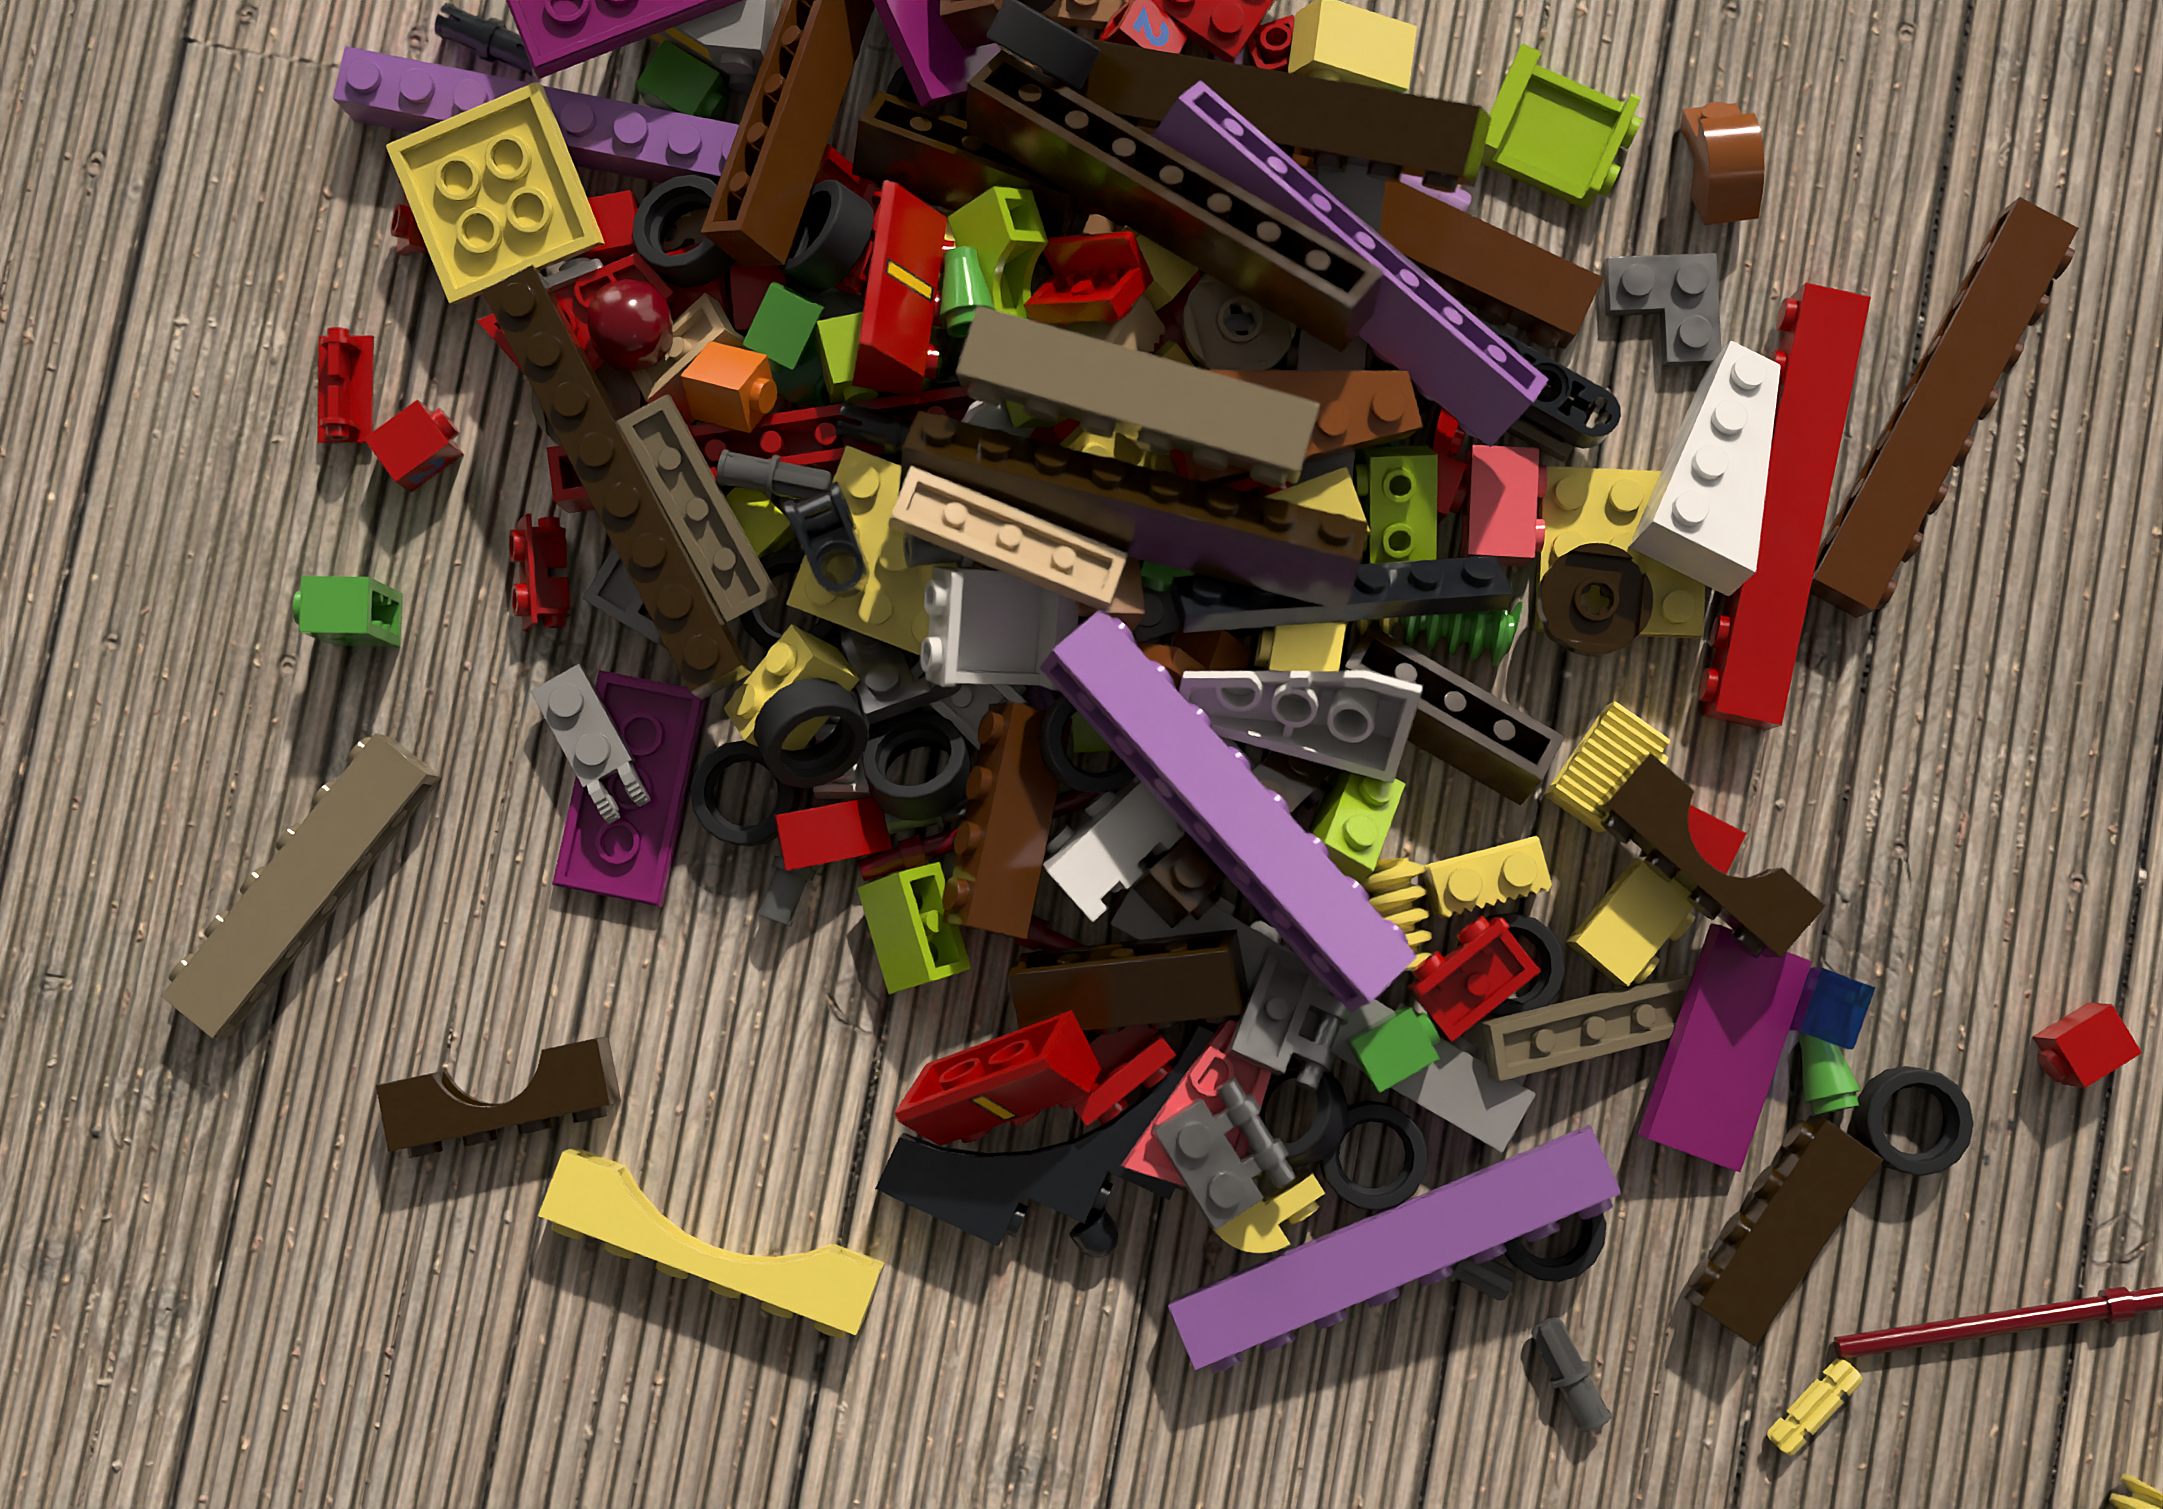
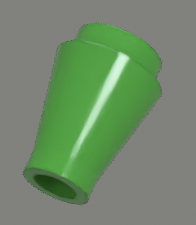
M956 247L947 250L943 254L944 275L939 320L946 324L948 335L967 338L977 305L995 310L978 262L977 250L971 247Z
M1825 1030L1798 1037L1802 1051L1804 1103H1811L1813 1114L1820 1115L1859 1106L1856 1092L1861 1091L1835 1041L1833 1031Z

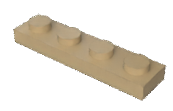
M911 467L888 523L891 527L1098 610L1103 608L1104 611H1106L1111 602L1128 555L914 467Z

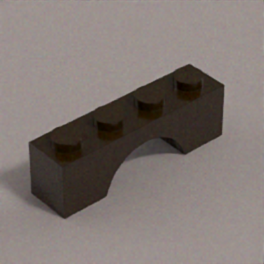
M1652 753L1637 757L1594 806L1604 816L1600 822L1601 825L1620 842L1628 844L1632 840L1648 854L1643 861L1659 877L1667 882H1671L1675 878L1691 893L1687 900L1697 911L1711 920L1718 916L1734 930L1730 938L1744 952L1754 958H1758L1760 955L1770 958H1781L1826 905L1782 867L1765 869L1746 878L1730 876L1712 867L1697 851L1689 831L1688 814L1694 790Z
M609 1036L541 1050L539 1064L531 1082L519 1095L505 1103H489L473 1098L454 1082L447 1070L376 1085L388 1152L407 1148L409 1158L443 1151L441 1141L462 1136L464 1147L497 1140L496 1129L517 1125L519 1135L553 1128L551 1117L572 1113L573 1123L607 1116L605 1106L621 1101Z

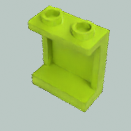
M1522 43L1489 113L1492 119L1481 164L1584 210H1588L1597 194L1605 198L1608 196L1621 167L1612 162L1619 146L1628 150L1637 134L1642 118L1635 116L1634 113L1641 97L1631 93L1626 102H1621L1536 64L1541 51Z

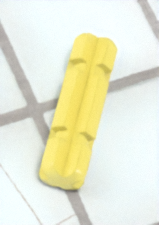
M1835 1359L1823 1371L1826 1377L1822 1381L1816 1379L1788 1408L1787 1413L1789 1417L1786 1420L1780 1417L1768 1430L1767 1436L1784 1454L1788 1456L1795 1455L1807 1442L1803 1437L1808 1432L1814 1435L1844 1403L1840 1399L1844 1393L1850 1396L1862 1384V1376L1846 1360Z

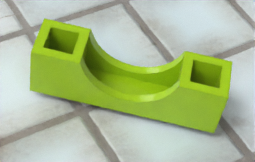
M992 187L948 216L955 239V246L971 247L977 250L978 262L996 311L1030 320L1023 305L1031 297L1033 270L1040 254L1048 244V239L1032 190ZM1005 400L1014 428L1053 427L1068 419L1058 415L1055 422L1041 420L1026 414L1023 411L1024 405Z

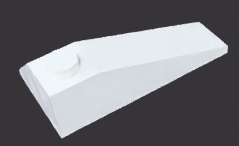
M1368 671L1184 672L1179 694L1189 704L1198 706L1206 713L1212 723V730L1218 736L1393 783L1421 695L1422 686Z

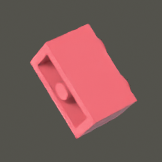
M1472 445L1464 456V463L1467 466L1464 471L1463 481L1469 483V487L1462 503L1460 558L1496 556L1500 565L1525 567L1535 558V552H1542L1544 546L1545 521L1544 519H1537V498H1544L1546 493L1547 466L1539 465V448L1492 446L1490 448L1488 445Z

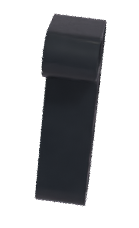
M1479 319L1549 379L1547 384L1553 391V401L1541 402L1535 399L1520 417L1568 444L1581 449L1592 448L1600 444L1616 428L1621 417V409L1618 400L1612 393ZM1414 394L1419 414L1428 411L1436 402L1422 395ZM1568 397L1573 398L1574 400L1567 407L1568 410L1565 414L1560 413L1558 409ZM1588 409L1596 413L1593 428L1584 424L1586 419L1585 412Z

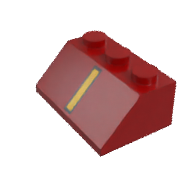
M884 181L852 386L919 397L924 378L934 380L940 346L929 344L931 327H942L943 324L939 320L942 292L937 291L939 274H944L943 254L947 250L954 248L955 241L944 239L947 224L945 216L895 182Z
M1070 1010L927 1063L895 1110L894 1115L900 1124L939 1146L961 1139L962 1143H971L988 1134L992 1127L1007 1122L1011 1126L1022 1125L1035 1118L1041 1110L1059 1104L1060 1108L1065 1109L1081 1103L1090 1095V1090L1101 1067L1073 1011Z

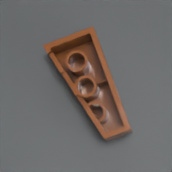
M1205 370L1320 403L1302 464L1408 438L1423 427L1408 371ZM1182 451L1189 478L1221 485L1248 478L1251 472L1250 470L1229 464L1226 470L1207 468L1192 460L1194 454Z

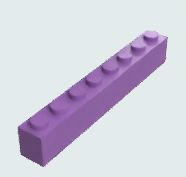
M345 46L333 99L353 121L415 133L532 83ZM543 86L574 166L664 183L673 177L697 175L711 179L718 185L739 125Z
M1201 80L1177 99L1153 133L1152 137L1384 270L1373 316L1359 331L1358 335L1370 344L1372 351L1379 359L1388 364H1393L1400 371H1408L1410 379L1414 382L1418 392L1425 398L1436 401L1453 415L1459 426L1468 435L1481 439L1491 448L1535 401L1549 380Z
M1101 608L1052 649L1040 666L1043 673L1350 1013L1371 1003L1418 957L1408 947V940L1404 932L1393 922L1384 920L1370 905L1365 889L1353 878L1344 876L1332 863L1325 845L1316 836L1305 833L1290 816V809L1282 797L1272 790H1266L1251 773V766L1244 755L1233 747H1227L1212 730V723L1206 713L1198 706L1189 704L1173 687V680L1167 670L1159 663L1150 661L1135 645L1131 631L1123 622L1116 618H1111Z
M1587 1125L1407 1200L1399 1206L1388 1208L1178 1296L1172 1300L1168 1307L1194 1369L1197 1370L1210 1365L1212 1372L1216 1373L1243 1361L1244 1358L1241 1351L1262 1343L1264 1350L1269 1351L1293 1341L1296 1338L1293 1330L1314 1321L1317 1330L1336 1324L1348 1317L1345 1308L1366 1300L1369 1308L1389 1302L1401 1295L1397 1286L1419 1278L1422 1286L1442 1280L1454 1273L1451 1264L1472 1256L1475 1264L1493 1259L1507 1251L1504 1242L1525 1234L1528 1242L1546 1237L1560 1229L1557 1220L1578 1212L1581 1220L1606 1212L1614 1207L1610 1198L1622 1193L1593 1129Z

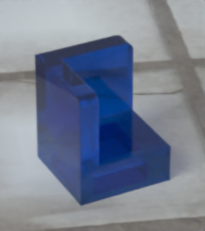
M1810 967L1789 1031L1809 1035L1843 1049L1852 1050L1856 1045L1875 987L1822 967Z

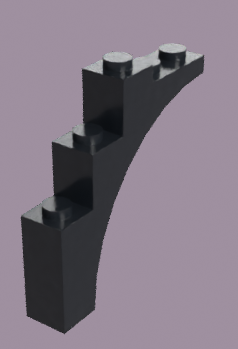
M1196 1024L1177 1059L1171 1065L1172 1070L1156 1083L1147 1094L1113 1120L1072 1140L1033 1150L986 1153L939 1146L936 1143L903 1133L898 1138L875 1189L998 1247L1004 1233L1015 1238L1029 1207L1019 1202L1022 1195L1082 1223H1085L1090 1211L1100 1215L1113 1186V1183L1104 1180L1107 1172L1170 1200L1175 1188L1184 1192L1186 1187L1123 1167L1121 1164L1215 1032Z

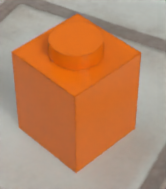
M709 341L681 375L693 419L747 433L754 429L762 417L773 408L775 401L778 399L777 387L773 381L767 355Z

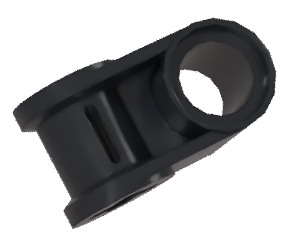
M838 481L829 484L827 492L802 502L795 503L792 499L784 502V508L800 547L806 554L818 583L832 595L838 597H851L861 592L868 583L870 575L869 564L855 529L857 528ZM839 555L853 557L856 563L853 577L846 583L836 584L830 582L827 576V567L830 561Z

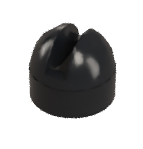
M1105 1208L1102 1209L1100 1215L1094 1212L1088 1214L1085 1223L1079 1221L1069 1234L1079 1250L1087 1256L1102 1258L1111 1254L1117 1246L1119 1237L1118 1227Z

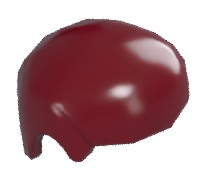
M631 279L608 283L595 293L594 299L590 301L587 320L592 346L598 356L613 368L637 372L657 365L670 350L673 343L671 311L666 298L650 283Z

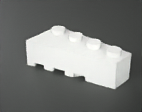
M1730 341L1708 366L1629 545L1630 548L1727 596H1730L1756 572L1780 364Z
M1218 736L1227 747H1233L1244 755L1251 766V770L1255 767L1253 762L1232 739ZM1137 776L1115 794L1113 791L1098 794L1084 808L1089 816L1074 830L1067 824L1047 840L1045 850L1048 853L1044 855L1042 864L1092 922L1107 909L1100 899L1109 890L1115 893L1122 888L1124 890L1128 889L1143 874L1142 870L1147 864L1143 858L1150 851L1156 856L1170 849L1186 831Z

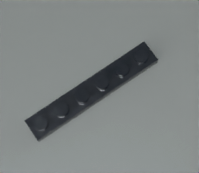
M1496 556L1359 564L1346 611L1205 575L1174 576L1170 592L1183 632L1509 610L1514 594Z

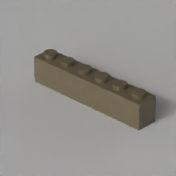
M978 305L957 369L961 387L968 389L967 395L979 402L1000 405L1002 399L1018 403L1024 405L1023 411L1026 414L1041 420L1055 422L1058 415L1080 421L1079 427L1090 434L1112 438L1114 432L1137 438L1136 444L1143 449L1160 454H1169L1171 448L1194 454L1192 460L1204 467L1226 470L1229 464L1250 470L1249 477L1251 479L1275 487H1282L1285 481L1297 483L1320 403Z
M375 733L372 738L365 737L353 747L346 759L349 766L336 782L331 780L318 790L311 801V806L314 809L301 825L296 823L283 833L275 846L279 852L266 868L259 867L247 877L240 888L243 896L230 911H223L212 920L204 933V936L208 939L195 955L189 954L185 956L169 974L168 979L172 983L161 997L211 1038L229 1037L237 1032L442 779L440 775L394 738Z

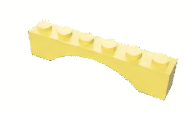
M578 1147L562 1152L538 1215L552 1221L551 1229L558 1234L573 1239H583L584 1234L605 1241L603 1249L611 1254L627 1259H635L638 1253L656 1260L655 1268L662 1273L681 1279H687L689 1273L709 1280L708 1288L715 1293L739 1299L741 1293L762 1300L760 1307L773 1315L792 1318L794 1313L815 1320L813 1328L836 1338H845L846 1332L857 1335L862 1327L885 1262L834 1243L805 1253L776 1257L744 1255L714 1247L687 1234L662 1215L640 1190L626 1165Z

